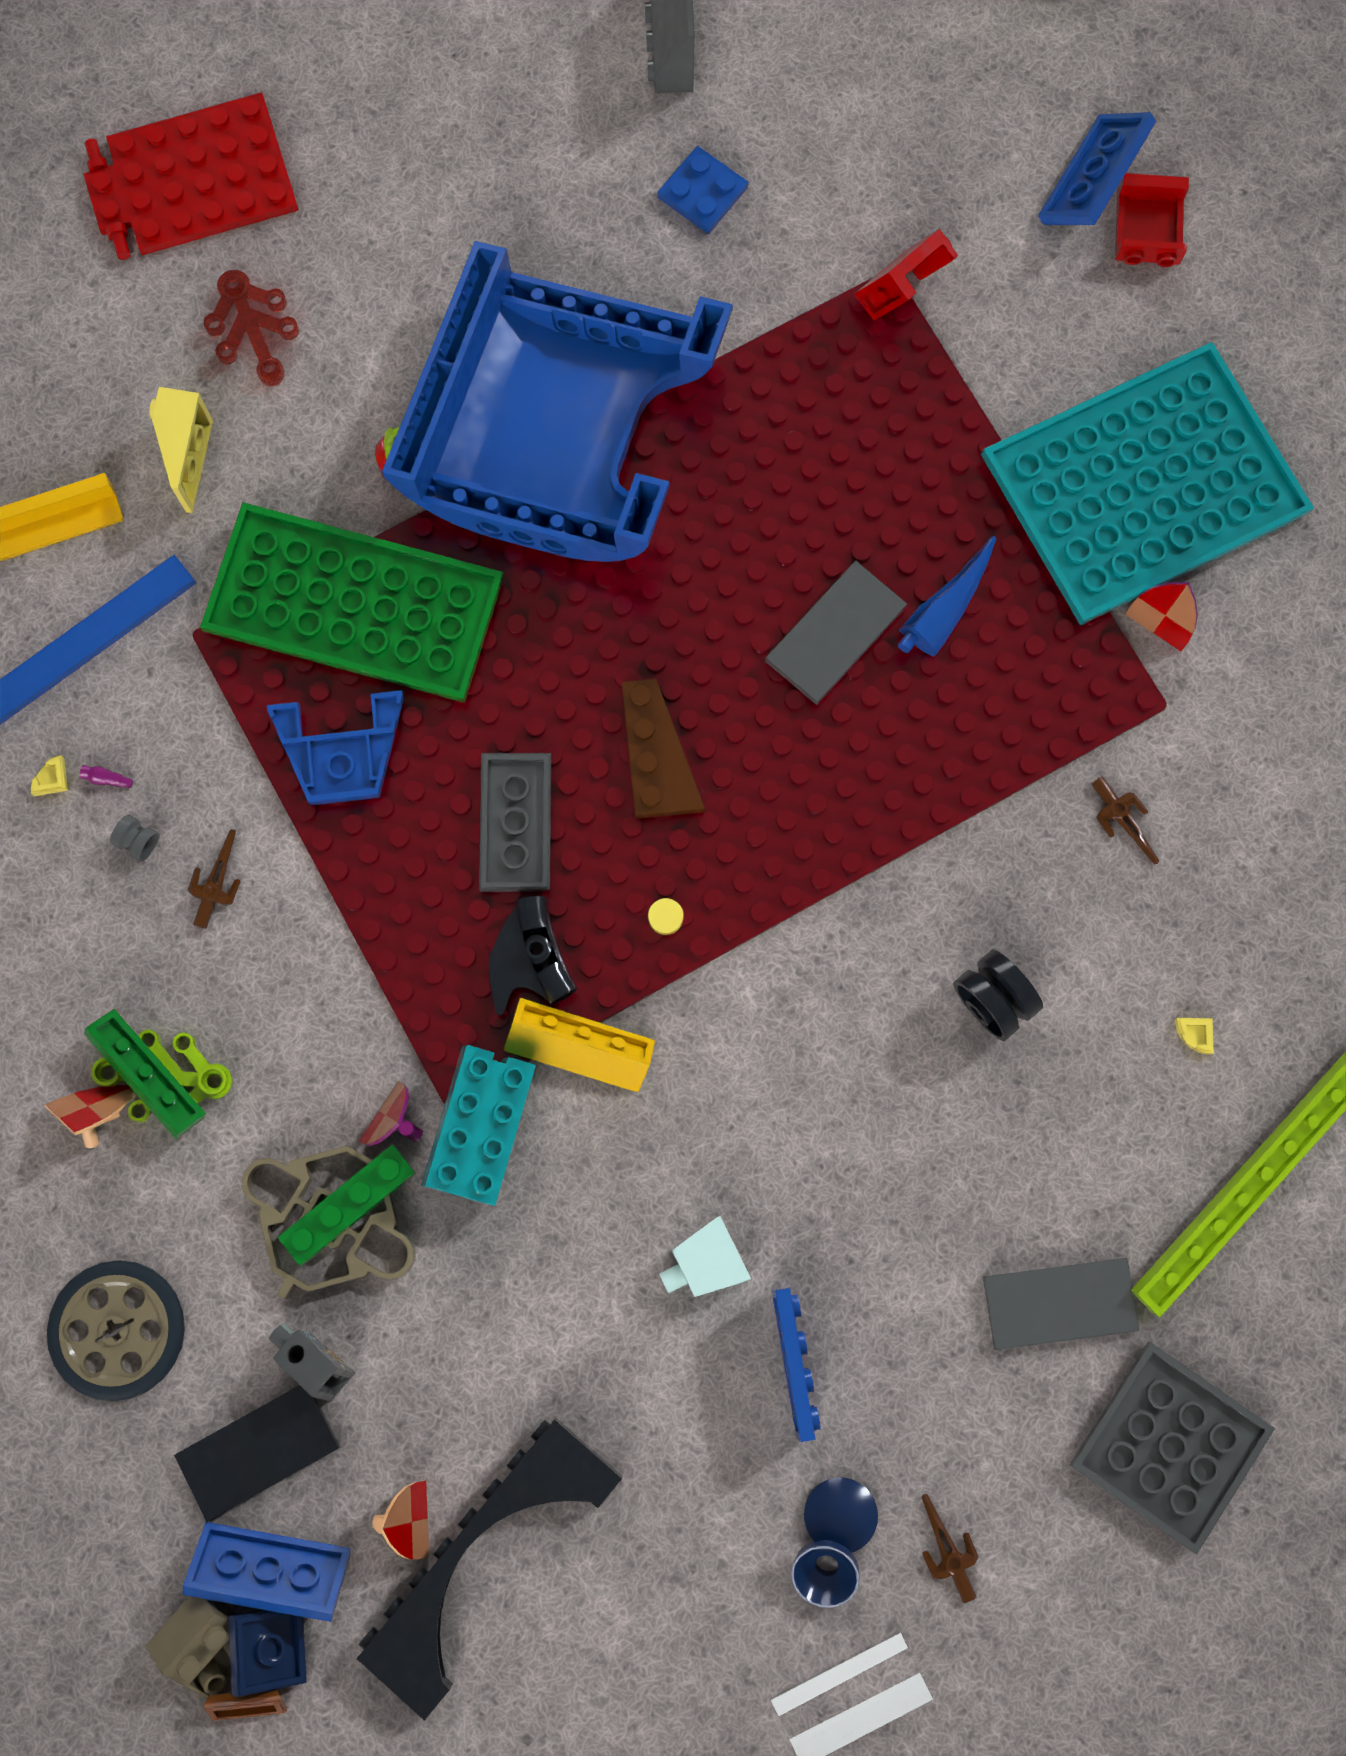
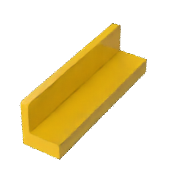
M102 473L1 506L0 561L122 522L124 517L117 495L107 475Z
M520 998L504 1050L624 1089L639 1092L651 1063L655 1040Z

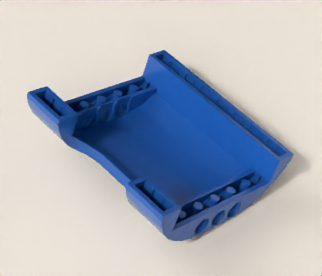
M474 241L382 470L383 477L404 496L425 510L457 526L485 536L559 556L586 561L610 562L633 558L644 552L649 546L670 487L669 481L639 473L635 474L629 491L619 484L620 471L638 421L646 405L658 394L670 388L698 380L712 368L733 310V304L700 296L693 317L514 273L511 271L507 248Z

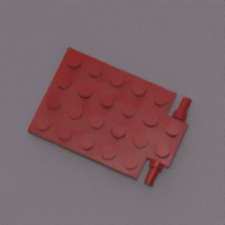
M262 92L106 136L114 163L111 166H108L106 159L102 157L96 139H88L84 143L89 158L87 161L89 172L83 173L99 231L102 235H108L109 240L113 241L117 257L120 260L128 259L131 256L126 238L128 236L127 229L132 227L141 255H146L299 211Z

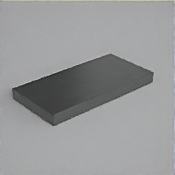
M855 561L766 657L765 662L818 705L903 612L907 603Z
M481 753L480 892H550L551 753Z
M1127 1258L983 1276L994 1350L1140 1331L1134 1295L1131 1291L1132 1283Z

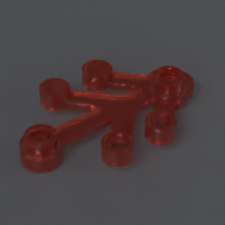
M226 271L219 277L217 282V289L221 298L214 313L208 314L204 318L203 324L209 335L214 337L220 336L225 331L224 321L233 304L236 306L238 315L226 341L220 342L216 346V355L222 364L229 365L234 363L238 356L237 349L245 332H247L259 360L256 371L260 381L266 386H277L283 381L285 370L277 358L271 357L259 327L276 332L285 340H292L299 334L297 322L289 316L279 319L250 308L247 299L266 304L273 312H280L287 305L286 297L280 289L274 288L266 291L250 285L249 278L242 271ZM231 282H239L234 288L228 287ZM274 297L281 298V301L279 303H271V300ZM214 321L220 322L216 328L209 327ZM286 325L294 326L289 332L283 331ZM224 350H232L229 356H221ZM269 365L275 366L272 372L264 371Z

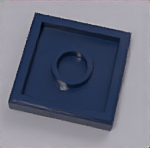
M268 1610L228 1616L232 1696L240 1697L307 1683L303 1617Z

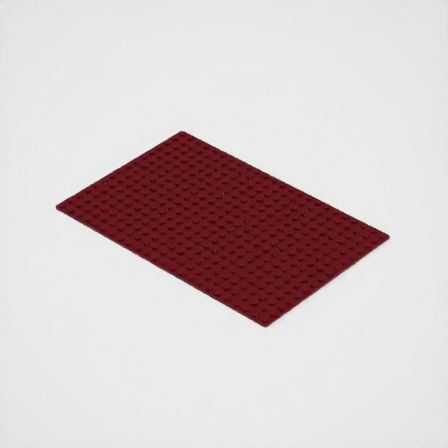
M870 278L715 359L712 368L698 380L670 388L654 397L646 405L640 416L620 471L619 484L629 491L635 474L639 473L669 481L670 487L649 546L644 552L633 558L621 561L600 562L559 556L470 531L446 521L427 510L374 536L378 539L503 572V582L465 703L203 632L200 627L193 632V638L444 1104L461 1048L465 1045L494 1052L493 1060L502 1062V1059L507 1057L527 1063L532 1061V1059L504 1050L520 998L600 1023L1165 710L1167 703L1110 612L1080 626L981 456L983 449L1002 441L913 298L873 321L855 296V293L872 279ZM995 536L996 541L980 583L963 616L938 653L933 657L915 645L909 653L903 652L898 647V643L904 637L899 631L900 628L922 603L931 598L963 569L990 537ZM857 561L906 602L907 606L816 705L765 660L845 571ZM648 679L657 680L705 812L635 819L622 682ZM402 690L404 696L403 705L380 798L310 805L278 736L274 723L270 718L267 705L298 702L301 708L304 737L373 729L371 694ZM481 753H551L550 892H480ZM544 896L547 898L551 924L560 953L578 990L568 998L550 1005L544 997L527 988H517L510 995L505 1013L499 1016L495 1011L490 986L489 956L502 927L516 906L515 901L526 897ZM663 898L676 901L683 910L682 926L678 931L670 935H662L655 932L648 920V913L652 904ZM535 948L532 954L540 955L543 949Z

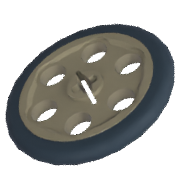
M121 1260L102 1262L89 1267L66 1284L58 1294L50 1311L47 1325V1343L53 1365L66 1383L77 1392L88 1397L106 1401L134 1398L156 1386L174 1366L182 1349L185 1331L183 1310L177 1294L167 1280L151 1268L136 1262ZM135 1287L140 1288L145 1295L144 1303L137 1309L130 1308L126 1302L127 1293ZM96 1288H103L108 1293V1302L101 1309L94 1308L90 1303V1295ZM134 1319L132 1323L124 1326V1329L120 1331L121 1338L119 1340L116 1337H105L99 1342L97 1341L111 1329L109 1324L111 1321L115 1324H121ZM151 1319L158 1321L162 1329L161 1335L155 1341L147 1340L142 1331L144 1324ZM77 1320L86 1322L89 1329L88 1335L82 1341H76L70 1335L71 1325ZM93 1352H99L105 1358L104 1369L97 1374L92 1373L87 1368V1359ZM129 1352H136L141 1357L142 1365L136 1373H129L124 1369L123 1359Z

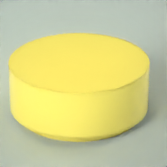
M659 899L649 909V924L659 934H673L682 926L683 910L672 899Z

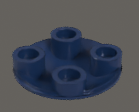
M836 1477L819 1483L811 1492L805 1504L804 1521L813 1541L830 1540L845 1546L851 1552H855L864 1547L873 1537L878 1523V1510L873 1496L865 1486L850 1478Z

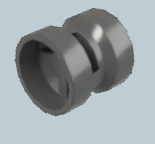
M129 814L124 816L115 826L110 837V843L120 850L124 848L129 850L131 857L139 862H143L158 844L160 834L150 827L143 828L140 825V821Z

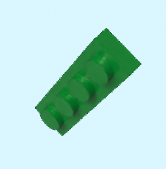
M115 1009L85 1028L84 1035L175 1139L205 1118V1111Z
M392 1144L277 1238L297 1264L303 1266L414 1176L416 1172Z

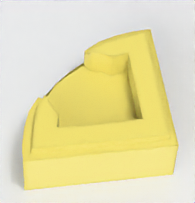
M62 755L49 759L36 777L33 778L31 784V794L33 796L68 791L65 759Z
M1213 1018L1175 1019L1177 1032L1187 1046L1202 1054H1214Z

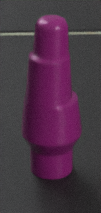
M81 766L79 778L88 780L92 784L131 788L133 785L132 779L103 767Z

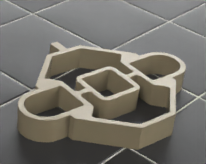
M347 1145L291 1160L288 1165L271 1158L258 1159L251 1163L243 1174L242 1189L244 1194L251 1202L261 1207L258 1214L271 1270L285 1278L277 1293L283 1299H288L296 1286L307 1292H313L367 1277L370 1272L380 1278L397 1279L406 1275L414 1265L416 1257L415 1247L405 1234L396 1230L399 1223L392 1194L385 1198L386 1211L370 1215L360 1233L353 1229L355 1225L353 1224L337 1237L335 1242H331L327 1246L338 1249L343 1245L348 1235L355 1237L356 1241L346 1256L348 1275L309 1285L280 1267L272 1227L288 1222L297 1205L304 1207V1212L299 1218L301 1219L319 1204L324 1195L329 1196L333 1193L330 1190L320 1188L314 1193L309 1203L303 1200L302 1197L313 1180L309 1165L347 1153L352 1154L367 1164L372 1161ZM265 1165H275L300 1180L298 1188L283 1212L259 1199L252 1190L251 1182L253 1175L259 1168ZM374 1225L401 1239L406 1245L408 1252L407 1261L399 1271L385 1273L357 1256Z

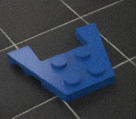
M402 690L371 694L374 728L367 730L303 737L301 708L298 702L267 705L270 718L274 723L278 736L310 805L380 798L403 705L404 696Z

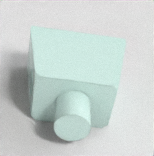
M720 1216L674 1248L672 1253L678 1264L659 1273L668 1294L688 1284L694 1297L751 1279Z

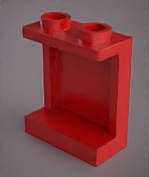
M1126 173L1117 188L1115 260L1124 261L1129 265H1138L1143 262L1157 263L1161 267H1172L1176 264H1181L1187 251V244L1183 243L1184 199L1189 190V177Z
M939 228L902 252L855 293V296L873 321L905 303L917 293L905 277L911 270L916 278L921 281L955 260L958 254L952 247L950 240L945 237Z

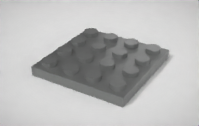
M1147 1342L1069 1465L1191 1552L1198 1554L1275 1428L1152 1342Z

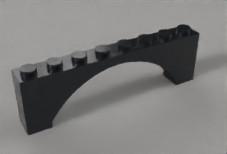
M557 1418L551 1424L546 1420L541 1423L531 1435V1438L536 1441L527 1453L520 1449L507 1464V1467L511 1470L510 1474L503 1482L496 1478L482 1496L487 1500L478 1512L472 1507L459 1522L458 1526L463 1529L454 1541L447 1537L433 1555L438 1561L429 1571L422 1567L408 1585L414 1590L404 1601L398 1596L383 1614L389 1619L380 1631L373 1626L358 1644L363 1651L356 1659L424 1721L453 1685L446 1678L442 1659L440 1638L441 1614L451 1576L468 1547L496 1522L512 1513L531 1506L550 1502L578 1501L591 1502L599 1508L622 1480L623 1476Z

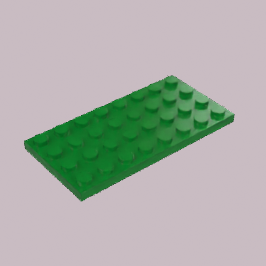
M242 502L200 628L203 632L465 703L504 574L494 569Z

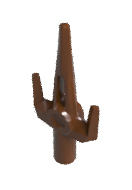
M1103 776L1095 780L1091 785L1107 805L1100 810L1096 818L1108 836L1112 838L1115 834L1107 820L1115 819L1144 851L1153 864H1158L1159 859L1140 831L1129 808L1133 803L1143 815H1146L1148 810L1135 793L1127 792L1118 798ZM1123 818H1127L1129 820L1137 835H1135L1134 832L1129 828V826L1125 823Z
M234 829L229 831L205 885H198L200 868L196 867L194 869L188 892L192 896L202 899L193 923L196 927L207 929L215 903L228 906L234 901L240 880H234L228 894L222 890L226 867L236 834ZM223 862L218 882L215 883L213 880L220 863Z
M928 1494L922 1495V1500L938 1543L942 1562L937 1566L928 1551L922 1553L933 1578L945 1579L952 1576L962 1602L968 1603L977 1597L965 1569L975 1565L979 1558L969 1533L963 1534L967 1553H960L957 1550ZM939 1530L942 1531L951 1551L946 1552Z

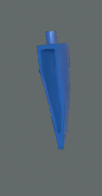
M995 536L990 537L963 569L931 598L922 603L900 628L899 631L904 637L898 643V647L903 652L909 653L915 645L933 657L938 653L963 616L980 583L996 541Z

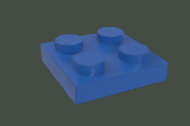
M697 145L657 192V198L707 234H710L748 189L749 182Z

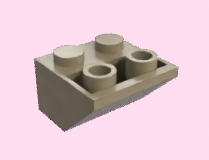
M189 1596L146 1645L161 1674L206 1699L210 1695H218L231 1680L228 1616L236 1614L224 1602Z

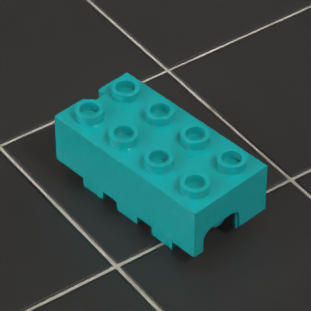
M465 1045L461 1048L421 1186L486 1205L496 1206L536 1065L510 1057L502 1059V1062L493 1060L494 1052Z

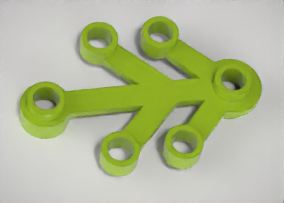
M147 1029L138 1035L142 1041L149 1034L154 1036L155 1042L148 1048L182 1086L195 1087L189 1094L198 1104L206 1097L219 1099L230 1091L233 1084L231 1072L221 1064H210L197 1049L195 1038L186 1032L178 1033L174 1037L172 1045L176 1052L188 1058L197 1072L182 1071L161 1045V1038L155 1031ZM183 1037H188L190 1040L189 1047L181 1050L178 1046L179 1040ZM105 1058L98 1059L92 1066V1078L99 1085L113 1087L120 1081H125L116 1070L113 1078L108 1080L104 1078V1070L107 1067H112ZM214 1075H219L221 1078L220 1085L216 1088H211L209 1085L210 1078ZM142 1100L132 1102L128 1108L129 1117L136 1122H145L152 1114V1111ZM138 1105H144L146 1109L145 1114L141 1118H137L134 1115V1109Z

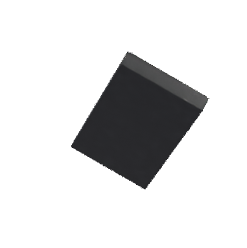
M299 1385L176 1453L174 1456L206 1522L341 1447L317 1399L311 1397Z

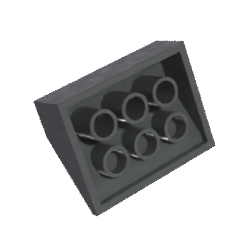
M651 0V2H645V22L652 23V31H646L647 52H653V60H647L648 81H654L655 93L693 92L695 46L693 0Z

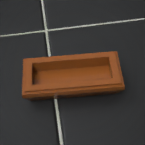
M277 1689L240 1697L232 1696V1693L210 1695L204 1703V1709L213 1721L287 1712V1707Z

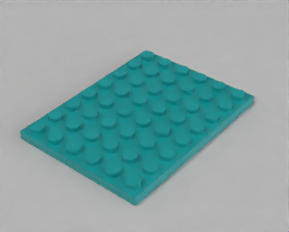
M1213 342L1205 344L983 449L981 453L982 458L1080 626L1136 599L1142 592L1154 586L1173 581L1309 514L1314 509L1308 496Z

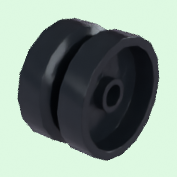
M992 949L977 962L979 973L967 970L953 982V985L961 1001L981 1025L997 1039L1005 1041L1020 1028L1018 1018L1029 1021L1044 1007L1038 992L1020 969L1002 953Z

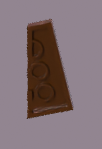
M648 679L622 682L635 819L705 812L657 680Z

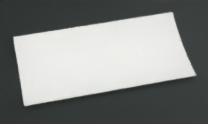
M899 1633L775 1697L771 1702L778 1716L908 1647L902 1634ZM918 1673L789 1740L797 1756H826L933 1700L921 1674Z

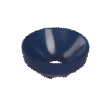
M819 1540L805 1545L798 1552L793 1562L791 1579L795 1590L805 1601L815 1606L832 1608L847 1603L855 1595L859 1586L860 1571L856 1558L845 1546L830 1540ZM825 1555L831 1556L838 1562V1567L833 1571H825L817 1565V1559Z

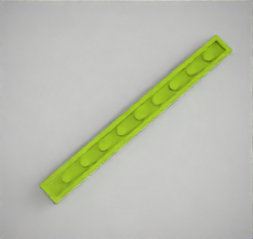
M1346 1051L1131 1289L1134 1295L1152 1314L1160 1318L1346 1111Z

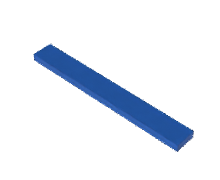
M174 554L2 677L0 679V725L197 584Z

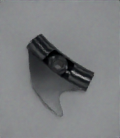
M544 896L526 897L515 901L516 906L502 927L489 956L490 986L495 1011L499 1016L505 1013L510 995L517 988H527L544 997L550 1005L568 998L578 990L560 953L551 924L547 898ZM535 948L543 949L540 955L532 954Z

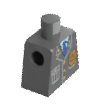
M282 1323L269 1337V1340L280 1349L275 1354L274 1360L311 1397L332 1401L355 1374L351 1368L310 1333L299 1329L294 1332L285 1323Z

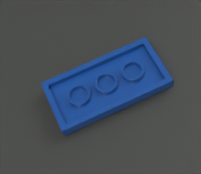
M1152 113L1098 115L1038 215L1044 225L1096 224L1157 122Z
M790 1288L773 1290L772 1297L796 1438L800 1442L816 1440L814 1431L821 1430L817 1407H814V1405L810 1406L808 1393L814 1392L811 1370L803 1368L801 1355L808 1354L804 1331L797 1332L795 1317H801L798 1294L791 1295Z
M205 1522L182 1586L183 1595L332 1622L350 1560L351 1548Z

